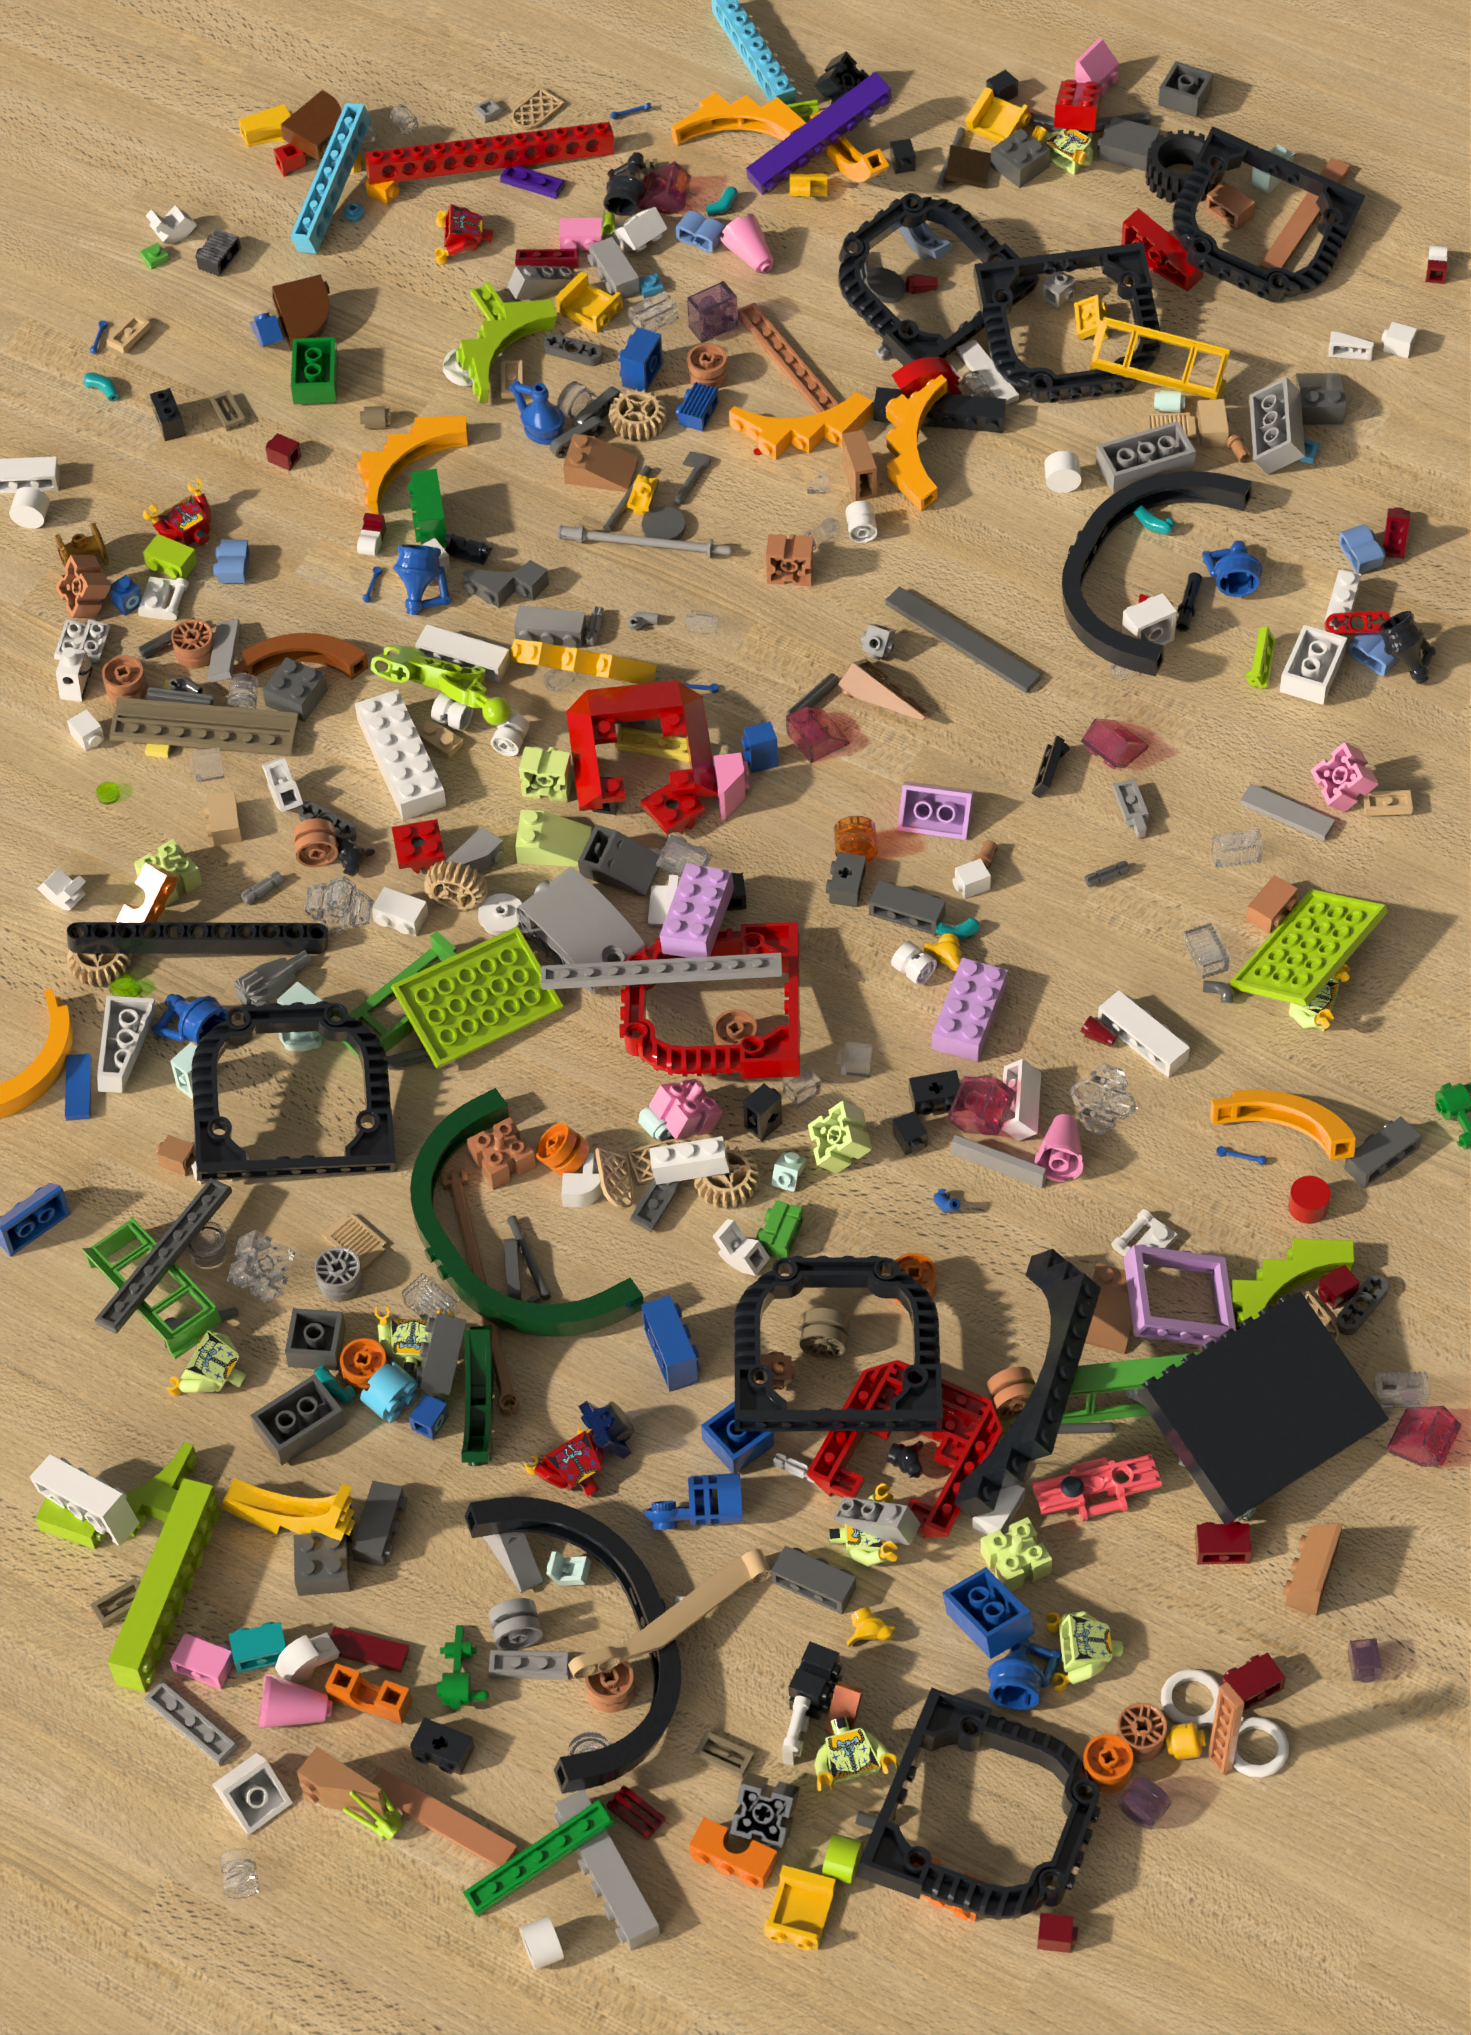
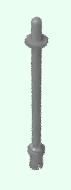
M560 525L558 530V539L576 540L578 543H583L588 539L706 552L708 558L712 557V553L730 555L733 552L731 546L713 544V539L710 538L708 543H697L588 531L582 525L579 527Z

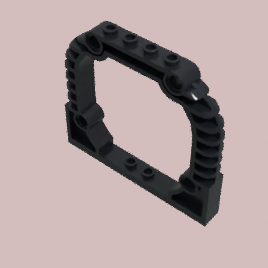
M1212 126L1174 205L1172 212L1173 230L1180 239V245L1187 252L1186 261L1191 266L1209 273L1222 281L1231 283L1240 289L1253 293L1259 298L1270 302H1279L1284 296L1294 297L1299 293H1309L1323 284L1333 268L1366 195ZM1242 162L1318 196L1316 204L1322 216L1318 222L1317 229L1323 235V238L1314 258L1307 267L1296 272L1280 267L1265 270L1219 249L1217 242L1212 236L1199 230L1195 217L1198 204L1208 185L1220 183L1226 171L1240 168Z
M908 193L901 199L896 198L891 202L889 208L880 210L870 222L868 220L865 221L855 233L853 231L844 238L839 253L841 264L838 271V285L843 298L847 301L850 308H853L857 315L862 317L866 324L871 326L875 330L874 332L882 337V345L903 366L926 357L946 358L958 346L963 345L984 329V320L979 310L970 322H963L958 331L946 340L940 334L920 331L918 325L912 320L901 321L867 287L861 278L860 270L865 265L870 249L901 226L915 228L925 221H930L943 225L953 232L983 263L1020 258L1006 243L1001 246L997 242L998 240L992 237L989 231L983 228L980 222L971 216L969 211L961 208V205L953 204L944 198L941 200L932 199V197L921 198L915 193ZM1038 275L1019 277V283L1012 291V306L1035 290L1040 280Z
M1143 242L974 264L973 277L981 317L984 320L991 359L995 369L1003 379L1017 386L1019 390L1030 393L1031 398L1038 403H1056L1060 400H1078L1083 397H1100L1106 394L1119 395L1134 389L1137 382L1136 379L1125 378L1121 375L1098 369L1057 375L1048 368L1027 367L1017 357L1013 348L1007 315L1012 310V291L1018 285L1019 277L1037 274L1049 275L1061 271L1072 272L1076 269L1101 266L1102 274L1118 284L1117 293L1119 297L1129 300L1135 325L1161 331ZM1138 336V347L1132 356L1129 367L1147 371L1158 357L1161 342ZM1125 356L1116 359L1113 363L1123 365Z
M319 1001L315 1004L295 1002L291 1005L270 1003L267 1006L246 1004L229 1010L226 1015V1021L213 1027L201 1039L193 1055L191 1070L197 1181H209L210 1178L215 1180L395 1172L394 1132L386 1052L374 1031L362 1024L360 1020L348 1016L345 1006L327 1001ZM336 1016L339 1017L341 1020L335 1022L332 1021L330 1018ZM239 1020L242 1021L244 1024L237 1026L234 1025L232 1022ZM318 1031L323 1038L329 1041L348 1042L359 1055L363 1069L365 1110L361 1111L356 1117V1136L345 1147L344 1156L315 1157L313 1155H305L301 1158L292 1159L288 1156H280L270 1160L246 1161V1151L231 1139V1122L219 1114L217 1066L225 1050L229 1046L247 1044L253 1040L256 1034ZM366 1122L371 1123L373 1127L364 1128L362 1124ZM217 1129H222L225 1131V1133L223 1135H217L214 1133V1131Z
M878 1256L785 1257L776 1260L772 1271L763 1274L756 1282L746 1288L737 1304L734 1319L735 1432L942 1431L943 1408L938 1311L927 1289L917 1283L911 1275L899 1271V1265L894 1259ZM887 1273L890 1274V1276H883L882 1274ZM803 1288H868L872 1294L879 1298L899 1300L908 1311L913 1327L914 1364L909 1365L903 1371L902 1391L890 1401V1410H858L856 1408H847L845 1410H832L830 1408L787 1410V1401L773 1389L772 1370L766 1365H761L760 1325L762 1315L774 1299L793 1298ZM762 1380L765 1381V1383L759 1384L756 1383V1381ZM911 1380H917V1381H919L920 1383H916V1384H915V1383H912V1382H910V1381H911Z
M931 1687L859 1862L857 1877L919 1900L921 1895H925L934 1901L939 1900L947 1903L948 1906H955L961 1908L962 1911L977 1914L979 1917H988L995 1920L1018 1919L1028 1913L1038 1911L1043 1905L1048 1907L1057 1906L1063 1900L1066 1890L1072 1891L1077 1876L1073 1874L1074 1868L1081 1867L1085 1852L1081 1851L1083 1844L1089 1845L1093 1830L1089 1829L1091 1822L1097 1823L1101 1812V1807L1097 1806L1100 1794L1099 1787L1095 1782L1088 1780V1772L1084 1769L1079 1755L1065 1741L1053 1737L1050 1733L1045 1734L1037 1731L1036 1728L1023 1726L1022 1723L1011 1722L1005 1717L1001 1716L1000 1718L991 1715L992 1708ZM957 1744L960 1749L970 1752L977 1750L982 1745L1038 1764L1052 1772L1065 1787L1062 1808L1067 1816L1052 1860L1036 1866L1028 1883L1005 1887L989 1884L941 1867L931 1862V1854L926 1848L921 1846L911 1847L903 1836L899 1825L891 1822L898 1805H904L908 1794V1789H906L907 1783H913L917 1772L915 1763L921 1748L932 1752L948 1745ZM915 1863H916V1864H919V1865H921V1866H920V1867H916V1866H914V1865H912V1864H915ZM1046 1886H1053L1056 1889H1049Z

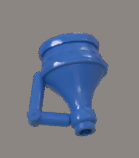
M515 380L509 386V390L513 393L521 412L520 419L524 425V431L531 441L541 445H550L555 438L564 433L562 428L565 421L564 414L556 405L548 400L549 391L545 384L537 383L532 387ZM522 393L532 395L533 402L526 404Z
M1235 541L1230 549L1202 552L1203 563L1206 565L1210 575L1216 578L1217 588L1227 596L1243 597L1257 590L1260 584V577L1263 573L1262 564L1257 558L1247 554L1248 549L1243 541ZM1220 559L1215 565L1213 560Z
M398 545L399 555L393 569L398 573L407 590L408 599L405 601L407 614L420 615L422 608L449 605L451 599L449 598L445 569L439 565L438 556L441 554V549L423 545ZM437 577L440 597L421 600L427 586Z
M170 994L165 1000L168 1009L165 1010L157 1024L151 1027V1030L157 1038L165 1037L180 1042L185 1040L194 1041L198 1045L201 1039L213 1027L226 1021L228 1010L225 1007H221L217 999L211 996L199 997L189 1002L181 995ZM174 1014H178L180 1018L178 1024L179 1031L166 1028Z
M1026 1638L1009 1648V1653L1004 1658L990 1665L987 1672L991 1683L988 1690L991 1700L1007 1709L1027 1710L1038 1705L1041 1698L1040 1688H1045L1049 1685L1062 1656L1060 1651H1052L1035 1643H1030L1029 1639ZM1027 1652L1048 1660L1044 1671L1030 1660Z

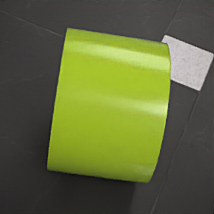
M833 1833L827 1848L822 1876L853 1884L861 1860L864 1842Z

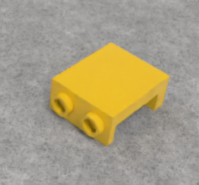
M985 87L967 115L965 122L968 131L1000 143L1020 128L1023 129L1024 126H1027L1030 122L1031 114L1028 105L1024 104L1020 108L994 97L993 90Z
M582 271L555 296L557 312L596 333L602 327H605L615 314H618L623 307L622 293L617 291L611 296L590 285L588 274Z
M783 1865L780 1872V1883L768 1921L765 1922V1936H768L770 1940L777 1943H784V1941L793 1943L802 1950H818L835 1895L836 1879Z

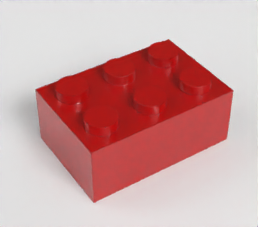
M1072 79L1061 81L1055 103L1053 128L1095 131L1101 105L1102 85L1093 81L1079 83Z

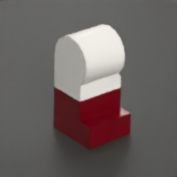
M1430 245L1425 282L1445 283L1447 246ZM1438 271L1442 275L1440 277H1433L1430 273Z
M364 514L361 535L357 544L358 554L377 556L386 532L384 515Z

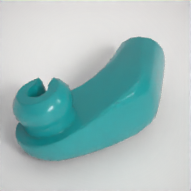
M729 186L724 190L717 202L705 205L707 215L726 213L738 196L737 189Z
M94 372L85 374V387L98 388L106 395L109 401L118 399L119 395L115 384L110 378Z
M1143 506L1134 511L1142 525L1152 532L1169 535L1175 527V522L1171 518H1167L1165 521L1160 520Z
M970 917L967 921L958 925L940 922L935 932L941 936L951 933L956 935L959 941H962L977 934L981 925L978 920Z
M324 1365L313 1371L331 1396L338 1401L348 1404L351 1402L350 1399L356 1396V1392L351 1385L342 1389L338 1381Z

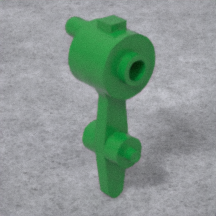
M1471 1082L1465 1085L1458 1083L1453 1086L1451 1083H1447L1441 1086L1440 1091L1436 1092L1435 1107L1438 1113L1446 1120L1455 1117L1458 1119L1464 1134L1459 1135L1457 1145L1458 1147L1462 1146L1466 1150L1471 1148V1121L1466 1113L1471 1112V1098L1469 1095L1471 1093Z
M456 1625L455 1642H445V1647H440V1654H445V1659H454L453 1672L442 1673V1681L437 1682V1697L442 1698L443 1706H450L451 1709H461V1706H470L471 1701H486L489 1698V1693L486 1690H471L470 1672H462V1659H472V1653H477V1647H472V1642H463V1625Z

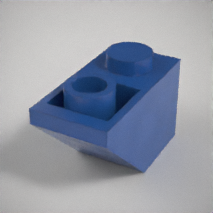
M269 312L254 316V321L250 322L260 346L284 340L276 315L270 316Z

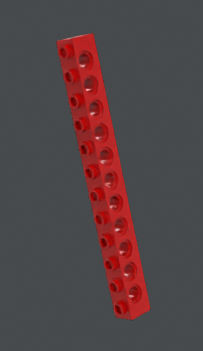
M599 122L412 147L365 152L366 173L369 184L374 185L394 180L399 182L614 154V134L610 122Z

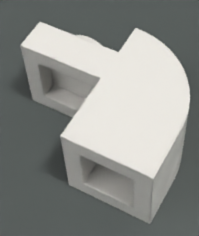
M176 205L165 217L153 210H150L146 215L151 222V228L167 244H174L186 238L197 226L191 216Z
M281 757L262 764L268 781V788L277 808L284 812L303 805L297 784L292 780L286 759Z
M58 868L37 889L55 905L64 910H71L86 894L81 889L86 881L80 875L72 880Z
M588 1153L583 1163V1174L563 1173L561 1193L563 1207H585L596 1202L602 1195L603 1191L594 1153Z
M727 1219L712 1236L721 1249L718 1252L721 1258L742 1273L756 1276L770 1259L758 1240L745 1238L734 1220Z
M327 1632L310 1639L304 1635L293 1641L282 1651L275 1668L281 1678L300 1684L311 1680L315 1667L338 1659L340 1652Z

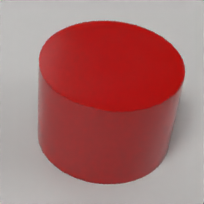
M1316 1176L1298 1178L1291 1186L1288 1209L1292 1217L1305 1224L1317 1223L1324 1219L1328 1212L1331 1196L1328 1184Z

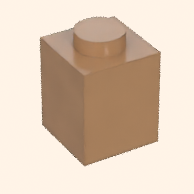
M168 1135L164 1142L158 1145L156 1150L160 1167L184 1176L188 1174L192 1167L191 1165L196 1160L194 1144Z

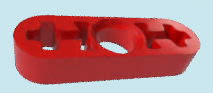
M1384 611L1333 613L1325 620L1324 629L1337 635L1379 634V624H1371V629H1368V617H1370V622L1377 621L1379 617H1381L1382 621H1386L1391 617ZM1345 618H1348V630H1345L1346 625H1340L1337 630H1334V627L1329 625L1333 619H1336L1337 623H1344L1346 621ZM1353 618H1361L1364 622V627L1362 629H1355L1352 626Z

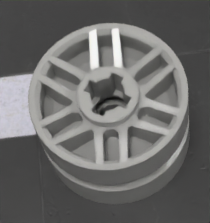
M332 1247L322 1252L316 1259L314 1269L318 1288L325 1298L335 1302H343L354 1298L360 1292L363 1286V1275L359 1258L352 1250L345 1247Z
M527 1598L510 1599L495 1605L489 1611L488 1616L493 1630L495 1645L498 1649L521 1650L534 1645L542 1638L543 1633L533 1600Z

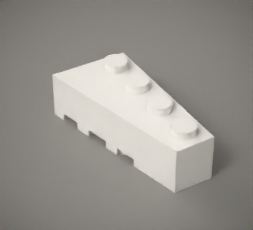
M106 996L97 1074L98 1092L123 1093L155 1017V999Z
M49 1454L30 1476L39 1493L63 1509L67 1506L69 1511L81 1521L86 1518L100 1534L103 1535L106 1531L110 1533L113 1538L112 1541L118 1546H121L140 1524L126 1500L127 1495L123 1490L118 1487L111 1488L103 1479L91 1477L81 1467L76 1469L65 1458L61 1457L58 1459Z

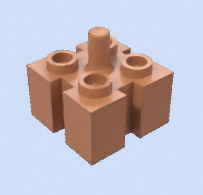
M782 534L768 535L766 549L767 584L785 585V581L793 582L795 586L811 587L814 568L813 537L791 534L787 539L786 535Z
M70 555L65 566L67 572L65 575H61L56 590L62 600H67L66 608L72 618L96 619L99 610L102 608V599H105L110 591L111 583L106 575L102 573V568L94 555Z
M510 1117L493 1125V1132L486 1134L485 1131H482L467 1139L470 1157L479 1169L483 1168V1175L493 1190L510 1182V1175L517 1173L518 1176H521L536 1168L533 1150L524 1138L520 1140V1132Z

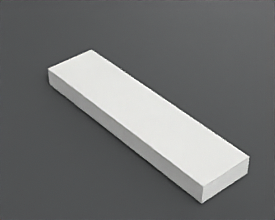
M976 340L956 348V353L992 398L1006 399V405L1019 400L1017 391L997 372L992 360Z

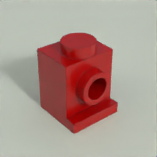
M290 143L273 149L276 165L283 177L288 176V172L306 166L307 154Z

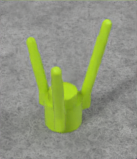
M379 1783L375 1785L382 1790L385 1805L391 1814L386 1811L381 1816L358 1794L350 1791V1796L377 1821L373 1824L347 1807L343 1808V1812L373 1830L381 1838L385 1836L389 1840L404 1825L399 1820L402 1815L394 1808Z

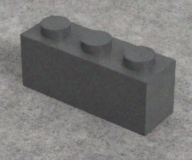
M881 880L878 881L869 901L870 916L935 936L937 934L935 932L936 927L943 921L946 913V900Z
M1399 1117L1394 1122L1389 1121L1376 1135L1371 1134L1358 1148L1355 1147L1354 1157L1346 1158L1344 1169L1365 1188L1418 1150L1421 1135L1402 1117Z
M433 1312L432 1317H428L425 1331L428 1332L427 1341L422 1342L420 1348V1357H423L421 1367H417L414 1374V1379L417 1380V1387L419 1389L450 1395L467 1320Z
M372 1481L351 1549L354 1561L384 1567L386 1559L391 1558L394 1547L392 1539L394 1535H398L401 1522L398 1519L400 1513L405 1512L407 1506V1497L404 1496L402 1486Z
M785 1545L771 1570L772 1583L840 1614L844 1612L856 1590V1577L846 1569L839 1570L832 1567L821 1558H812L796 1547L792 1549Z

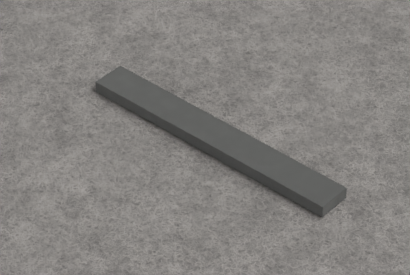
M900 586L885 599V605L1024 693L1030 691L1040 681L1041 675Z
M209 1179L95 1318L96 1325L115 1334L121 1330L232 1193L230 1186L215 1179Z

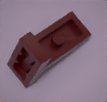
M1400 507L1388 508L1383 542L1386 557L1404 559L1410 522L1409 510Z

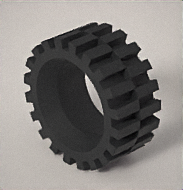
M1178 130L1177 134H1173L1170 131L1167 132V137L1160 135L1157 141L1154 140L1151 143V148L1149 147L1147 152L1145 178L1147 186H1150V191L1152 193L1157 191L1156 197L1159 199L1166 197V202L1169 203L1172 200H1177L1189 174L1173 173L1166 168L1175 164L1193 166L1205 142L1204 134L1200 133L1196 136L1194 135L1195 131L1189 130L1188 134H1184L1183 130ZM1209 184L1200 201H1203L1204 195L1207 196L1210 191L1217 187V184Z

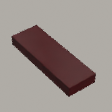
M517 249L515 267L527 265L579 267V249Z
M335 1626L330 1635L331 1640L340 1652L338 1657L400 1673L410 1650L409 1645Z

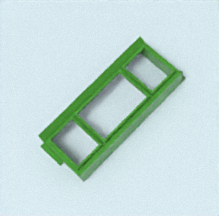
M438 931L430 936L431 949L348 1014V1016L358 1020L363 1019L381 1035L379 1040L386 1053L413 1032L414 1028L408 1017L405 1016L391 1029L387 1030L369 1013L394 993L391 989L392 984L422 971L437 958L444 961L457 955L455 953L457 951L456 947ZM340 1041L359 1058V1055L348 1042Z
M131 1216L130 1221L90 1248L82 1249L90 1268L92 1269L96 1266L119 1290L126 1282L119 1271L146 1252H150L157 1243ZM135 1238L140 1241L141 1246L115 1264L111 1265L106 1259ZM174 1263L168 1272L182 1287L152 1308L144 1300L137 1311L165 1340L169 1353L176 1360L200 1343L198 1338L203 1336L207 1330L210 1331L222 1321L216 1305ZM186 1294H189L203 1310L172 1331L158 1314Z
M1188 1354L1078 1366L1069 1396L1087 1395L1086 1410L1064 1412L1061 1424L1149 1416L1150 1414L1143 1404L1094 1409L1096 1393L1143 1388L1142 1383L1153 1376L1159 1379L1163 1376L1161 1372L1172 1364H1175L1176 1367L1183 1364L1181 1360Z

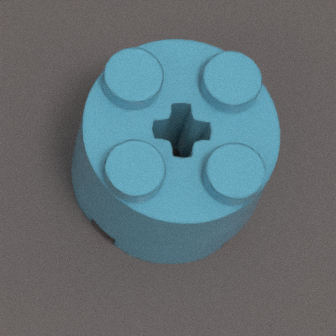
M393 1361L392 1366L388 1363L385 1364L370 1378L367 1383L371 1386L367 1392L363 1389L360 1400L383 1420L393 1423L399 1417L400 1410L405 1405L410 1406L416 1401L418 1394L415 1391L418 1382Z

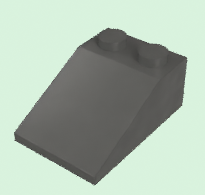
M1296 373V387L1301 393L1303 425H1342L1344 423L1346 404L1340 374Z

